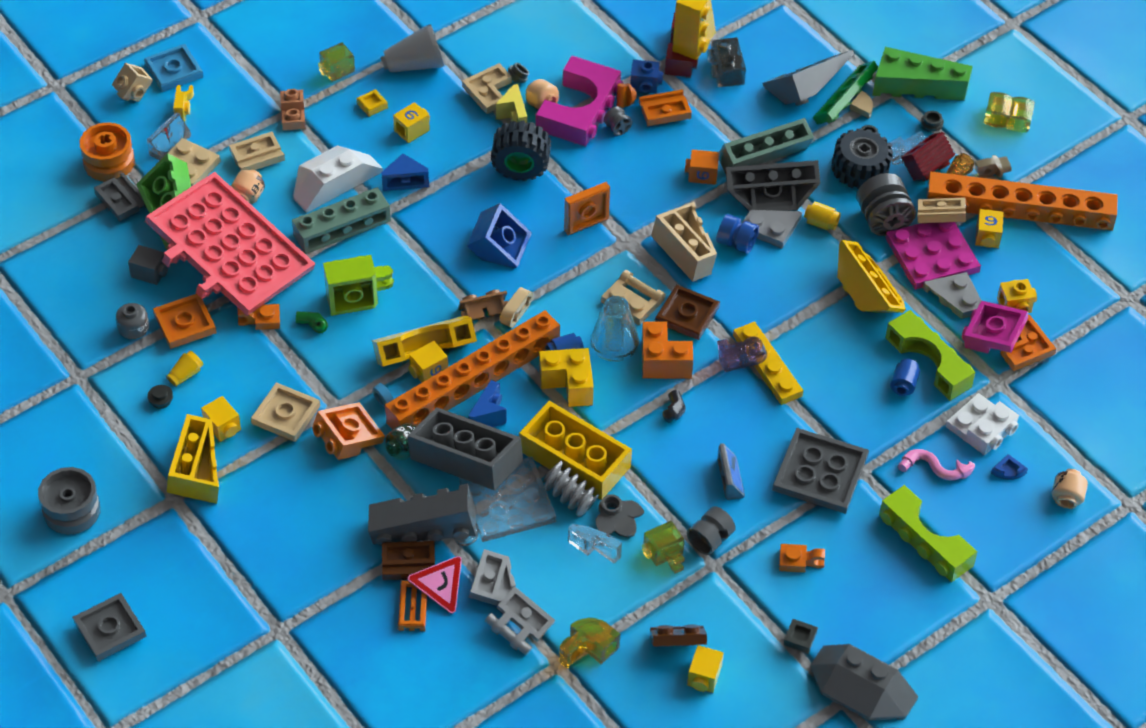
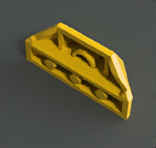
M841 240L839 243L837 277L842 283L843 289L854 300L855 306L862 312L903 313L906 310L904 301L880 267L862 250V246L858 242Z

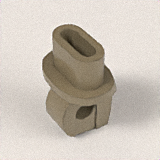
M992 155V158L975 161V170L981 178H987L993 174H996L999 178L1002 177L1003 173L1011 172L1012 170L1006 156L998 158L996 155Z

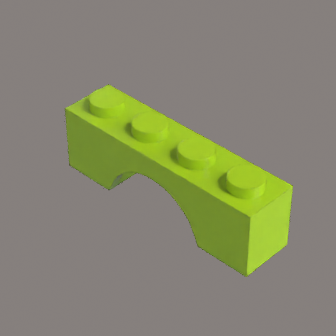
M909 310L888 323L885 338L901 354L908 352L920 353L935 363L937 371L934 386L949 401L972 388L976 373L972 366L965 363L953 348L942 341L940 336L933 332L921 317L916 316Z
M903 485L882 500L879 516L886 525H890L899 533L903 541L911 544L923 559H927L941 576H945L952 583L974 566L977 551L960 535L944 537L928 531L919 519L922 500L908 487Z

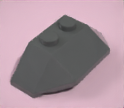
M818 160L725 168L727 191L748 211L798 210L820 184Z
M851 644L823 645L810 665L821 695L869 721L895 718L906 719L918 700V695L898 669Z

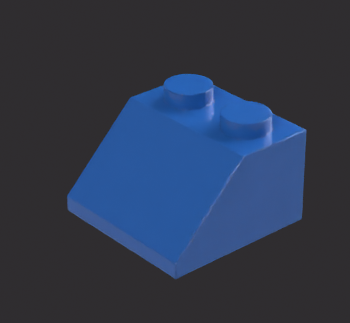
M499 203L480 213L466 246L482 261L517 268L532 232Z

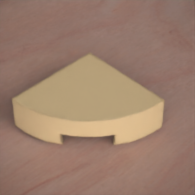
M861 91L851 102L850 110L868 119L871 117L873 109L872 99L867 93Z

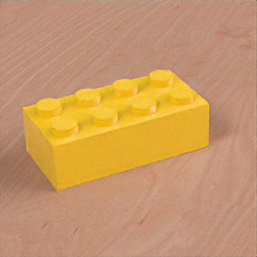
M548 401L519 433L523 454L550 470L558 462L562 461L561 470L564 471L570 467L569 477L571 478L578 474L579 477L576 483L579 484L586 480L585 490L594 487L593 496L599 495L598 499L600 500L609 493L631 467L632 449L551 401Z

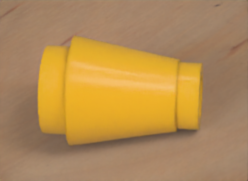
M194 352L183 353L166 377L171 384L177 387L200 372V368L204 364Z

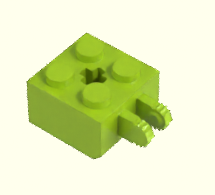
M371 255L323 263L326 296L331 316L373 309L378 304L377 291L393 287V269L388 265L374 267Z

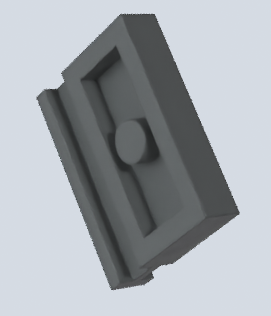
M121 173L120 177L116 179L113 177L94 187L97 197L119 222L140 211V208L144 206L147 208L139 190L124 173Z

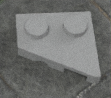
M486 549L483 550L469 598L497 606L514 586L516 587L514 576L511 574L512 567L508 556Z

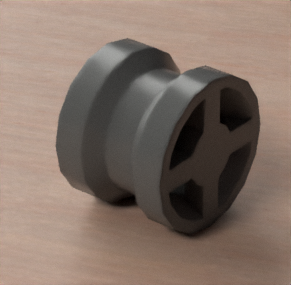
M621 107L610 109L604 116V123L611 127V131L617 136L625 134L632 126L631 118L625 115Z

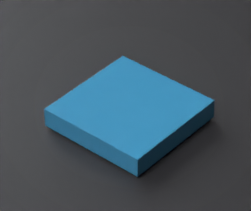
M186 44L144 58L147 69L162 92L173 89L177 85H184L204 77L202 69Z

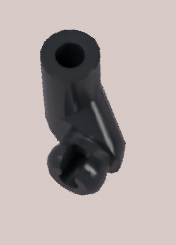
M673 390L668 394L671 404L662 413L666 422L670 423L674 419L678 420L686 411L679 390Z

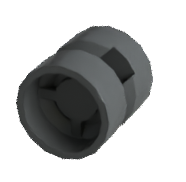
M714 506L701 517V520H697L687 530V537L697 551L704 555H711L722 544V541H725L734 533L736 526L726 511Z

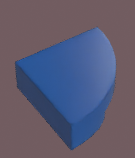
M1007 454L992 468L991 474L1002 479L1012 480L1026 475L1028 468Z

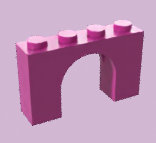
M571 56L563 69V86L586 93L594 101L583 107L572 108L544 100L536 113V126L542 127L543 131H546L551 136L586 147L589 140L594 139L599 123L602 124L604 122L607 109H611L614 104L617 84L623 83L621 81V71Z

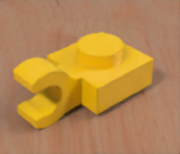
M181 85L176 87L173 107L174 116L176 118L180 115L184 124L186 115H190L189 100L194 97L192 85H189V90L185 92L181 91Z

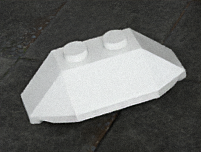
M337 145L299 165L293 199L308 213L377 176L383 171V168L371 155Z

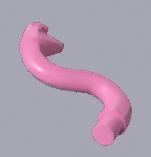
M923 449L908 451L898 465L900 471L906 472L916 461L925 460L929 463L933 472L945 480L965 479L971 475L975 468V464L970 461L968 464H962L959 460H956V469L953 471L946 470L941 466L933 453Z

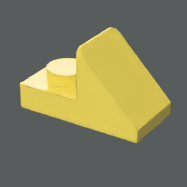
M518 84L513 85L496 103L497 120L511 118V121H525L527 123V113Z

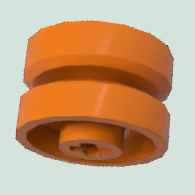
M107 122L91 126L83 132L80 138V150L83 156L84 169L90 177L106 182L113 177L115 179L120 177L121 173L128 175L132 171L135 159L131 136L126 128L120 124Z

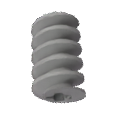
M560 461L544 478L542 482H546L544 489L546 491L553 489L552 495L554 497L562 494L560 502L565 504L570 501L568 508L570 510L577 508L576 515L580 517L589 510L599 495L592 496L594 487L585 490L586 480L579 484L576 483L579 477L578 474L570 478L571 468L568 467L562 471L563 462Z

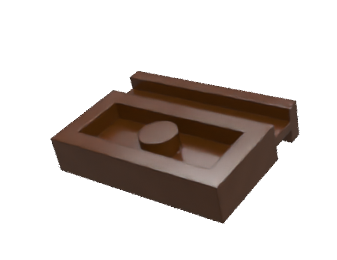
M434 541L382 543L383 580H408L409 575L435 565Z
M690 624L685 626L662 625L650 627V639L653 646L707 645V633L704 626Z

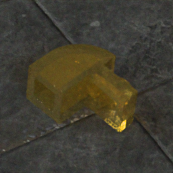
M579 619L570 625V637H567L559 647V662L568 668L586 652L602 664L620 648V633L600 619Z

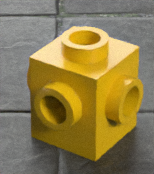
M1028 279L1012 280L1000 283L997 300L999 305L1031 313L1034 302L1037 301V293L1035 288L1031 287Z

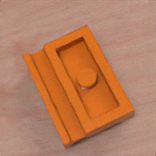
M683 89L639 97V105L642 108L647 126L691 119L692 112L686 97H684Z

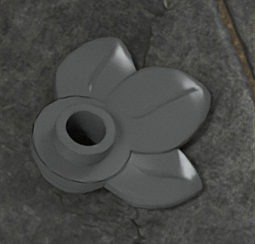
M607 495L599 503L600 514L596 518V527L604 537L609 536L614 531L622 537H633L636 534L637 528L634 518L642 516L644 510L635 501H622L616 495Z

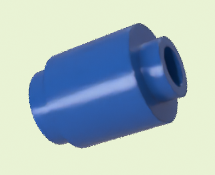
M575 333L551 339L549 343H546V351L584 348L581 337H576Z
M903 359L896 365L890 383L891 389L896 394L905 396L911 395L914 392L920 375L918 363L912 359Z

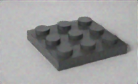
M796 428L773 484V491L846 514L866 463L869 450Z

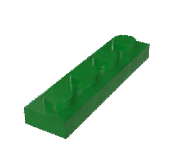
M875 61L861 64L852 72L812 117L817 125L825 122L828 124L834 122L839 117V112L850 105V100L862 91L861 87L873 79V74L878 69Z

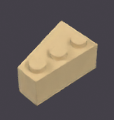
M694 202L656 215L651 237L692 282L711 275L717 255L708 233H705L702 227L703 221L695 211L696 205Z

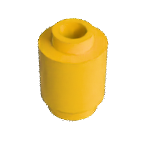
M816 201L812 205L809 204L804 214V218H807V224L827 231L829 229H836L841 213L837 212L836 208Z

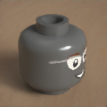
M128 303L117 310L115 320L120 335L127 339H137L147 333L149 329L148 314L142 305Z

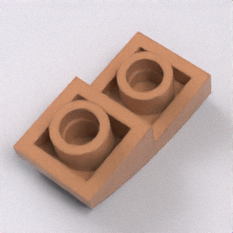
M288 89L280 91L283 131L306 129L303 90Z

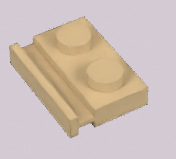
M273 132L229 145L230 153L240 171L257 170L285 161V155L281 151V147Z
M965 198L918 199V223L966 222Z

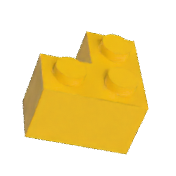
M589 348L539 351L541 389L566 387L568 407L593 405L594 386Z

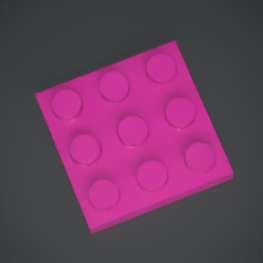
M955 222L920 223L886 233V240L914 290L923 288L925 281L965 272L968 275L980 272L981 265Z

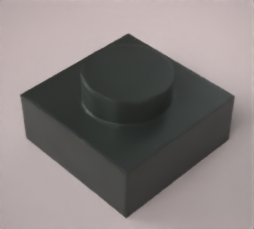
M792 619L783 645L809 654L818 627Z

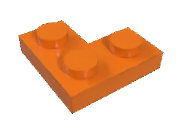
M1028 315V319L1012 352L1001 351L1000 354L1010 368L1016 371L1055 355L1056 347L1031 315Z

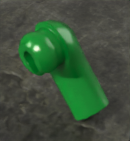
M296 312V323L309 324L317 333H323L327 330L328 323L319 312Z

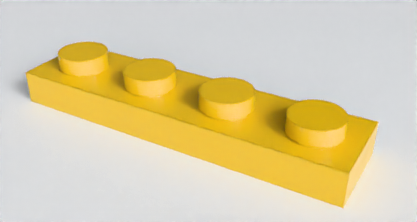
M755 321L734 329L733 336L741 347L750 343L748 346L750 349L744 352L781 405L803 397L804 390ZM748 338L746 345H742V342ZM758 339L762 346L757 344L754 346L750 341Z

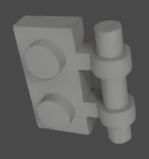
M515 586L497 605V609L503 613L502 617L498 619L491 613L485 619V622L492 627L491 630L496 635H502L510 642V646L515 651L518 649L525 656L532 649L525 642L527 637L530 636L538 642L555 623L554 618ZM510 621L522 629L518 635L506 626Z

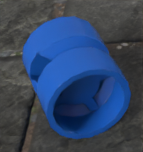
M726 214L719 226L716 241L728 247L734 245L736 250L749 254L758 237L759 225L748 221L741 223L740 218Z

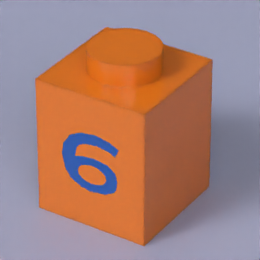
M692 149L691 159L686 158L685 172L689 173L688 182L716 185L719 152Z

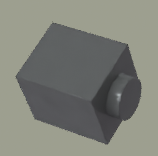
M138 245L128 261L131 278L158 285L161 278L166 276L169 268L162 262L164 252Z

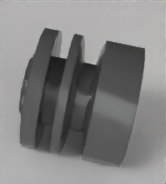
M885 173L876 175L864 182L857 191L856 199L872 233L878 236H886V233L889 231L908 227L915 219L916 210L901 178L896 174Z

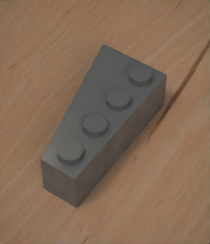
M468 483L459 485V490L449 492L448 488L437 490V495L428 497L420 493L413 495L409 501L397 498L369 504L368 533L373 544L382 545V543L414 542L422 540L441 541L448 538L466 539L476 536V507Z

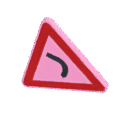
M456 556L408 576V582L446 611L453 614L456 611L462 558Z

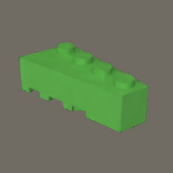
M885 47L875 76L872 96H881V93H889L891 97H901V94L914 95V98H923L930 95L934 96L935 99L965 100L973 66Z
M167 153L136 184L149 213H152L191 187L186 162ZM161 237L166 250H168L167 246L169 244Z

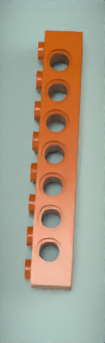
M930 172L926 199L965 198L966 213L979 214L980 209L1002 211L1003 217L1112 231L1117 218L1118 194Z
M544 310L385 404L386 423L400 438L405 437L403 435L405 431L412 432L407 426H411L414 430L436 407L448 411L485 389L491 380L496 382L537 358L539 351H546V343H549L551 339L560 337V324ZM400 427L405 428L404 432H399L395 429Z

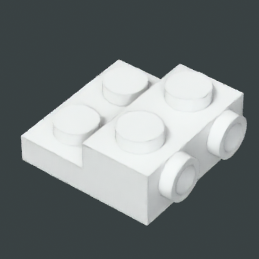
M978 393L947 420L946 427L980 453L986 455L991 449L996 450L1007 435L1011 436L1015 433L1019 426V423H1017L1019 415L999 401L995 405Z

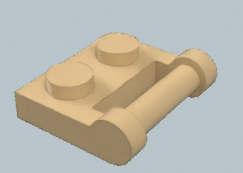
M625 270L620 275V278L601 296V302L640 326L664 301L666 293L659 289L656 291L633 277V273ZM626 286H632L633 288L650 297L651 299L647 301L646 299L627 289Z

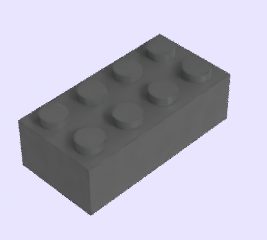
M437 407L407 435L411 460L494 491L523 462L521 437Z

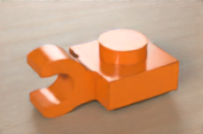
M263 304L248 316L238 308V325L255 324L256 330L280 329L279 304Z
M781 544L779 571L805 573L806 566L824 568L825 549L816 548L807 552V545Z

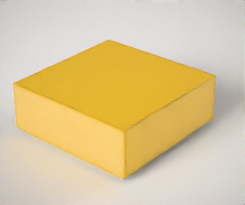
M376 89L357 98V104L368 117L388 108V102Z

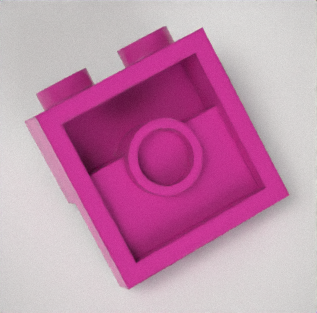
M981 300L978 308L974 309L971 314L969 326H965L963 329L962 340L965 343V348L989 353L990 349L993 348L1011 353L1028 319V311Z

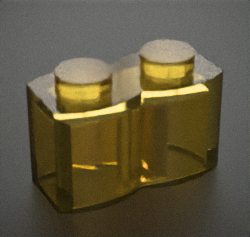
M991 92L984 123L996 128L1006 127L1012 131L1029 132L1035 102L1025 97H1012L1001 92Z

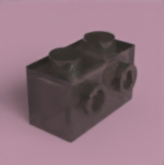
M738 38L711 40V49H707L708 63H712L711 74L712 78H716L718 87L744 85L746 67Z

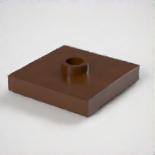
M676 284L657 314L655 322H667V328L700 340L719 309L720 301Z

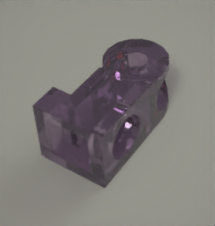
M752 336L743 342L729 344L727 339L717 341L719 362L725 372L758 365L767 358V350L762 340L758 337Z

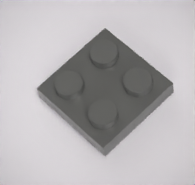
M122 593L73 616L76 627L97 661L146 637L144 628Z

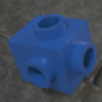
M633 59L630 84L635 88L636 92L657 94V87L662 85L663 71H659L660 62Z

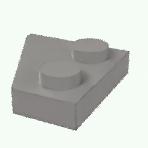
M750 210L743 222L748 221L759 225L757 239L783 248L800 222L802 212Z
M967 272L925 281L923 285L924 291L927 293L931 291L937 295L939 302L945 307L952 309L953 313L961 319L971 317L973 310L977 309L981 302V298Z

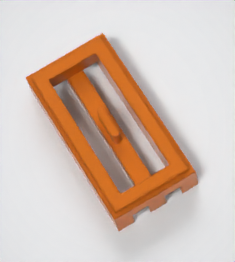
M401 581L398 629L399 631H404V628H409V631H415V628H420V631H425L427 595L423 592L421 594L420 621H415L417 588L408 581ZM407 587H412L410 621L405 620Z

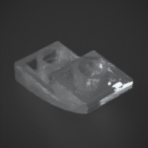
M920 131L905 140L900 136L889 142L892 146L891 150H893L891 163L893 165L902 164L901 156L926 138L924 134Z

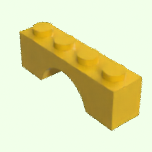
M465 315L372 340L377 364L384 367L409 359L410 353L432 341H435L441 349L473 343L477 341L472 318Z

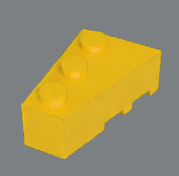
M190 414L186 415L168 474L167 493L217 504L219 482L217 478L212 419Z

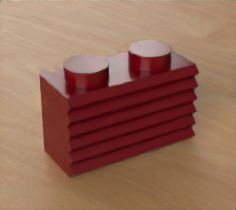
M939 132L929 135L902 155L901 159L913 181L920 179L927 181L929 180L930 172H934L936 169L941 170L950 165L949 160L956 153L953 152L945 133Z

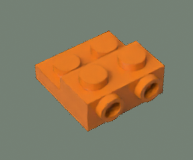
M360 402L318 411L312 426L314 435L324 440L328 454H334L338 460L358 456L362 448L381 444L385 438L383 432Z

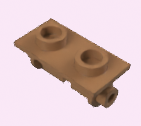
M491 290L484 296H465L459 302L458 310L464 309L461 311V316H469L472 318V321L484 318L483 309L486 308L489 317L500 315L508 301H504L507 291Z

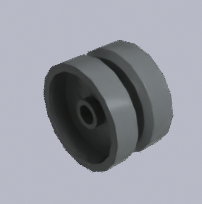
M66 467L49 473L42 480L38 488V499L48 527L62 534H77L89 529L97 521L100 514V501L97 495L96 484L89 473L83 469Z

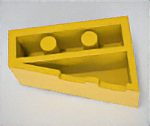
M677 0L673 51L697 60L701 53L707 51L709 42L716 33L711 0Z

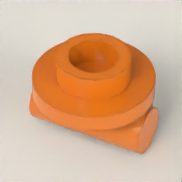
M629 83L617 84L616 106L621 108L632 106L637 97L635 88Z

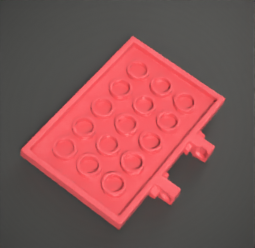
M213 172L147 215L145 222L169 244L167 246L168 250L164 252L162 262L167 267L171 263H177L179 259L183 262L187 260L203 275L202 280L205 281V283L198 284L196 294L204 299L212 292L216 294L222 292L246 316L309 273L315 266V263L216 172Z

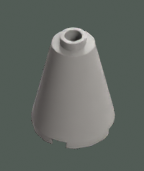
M431 24L424 26L384 50V56H381L384 69L389 68L390 72L434 69L445 66Z

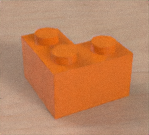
M643 321L641 339L642 378L692 379L693 341H668L667 322Z

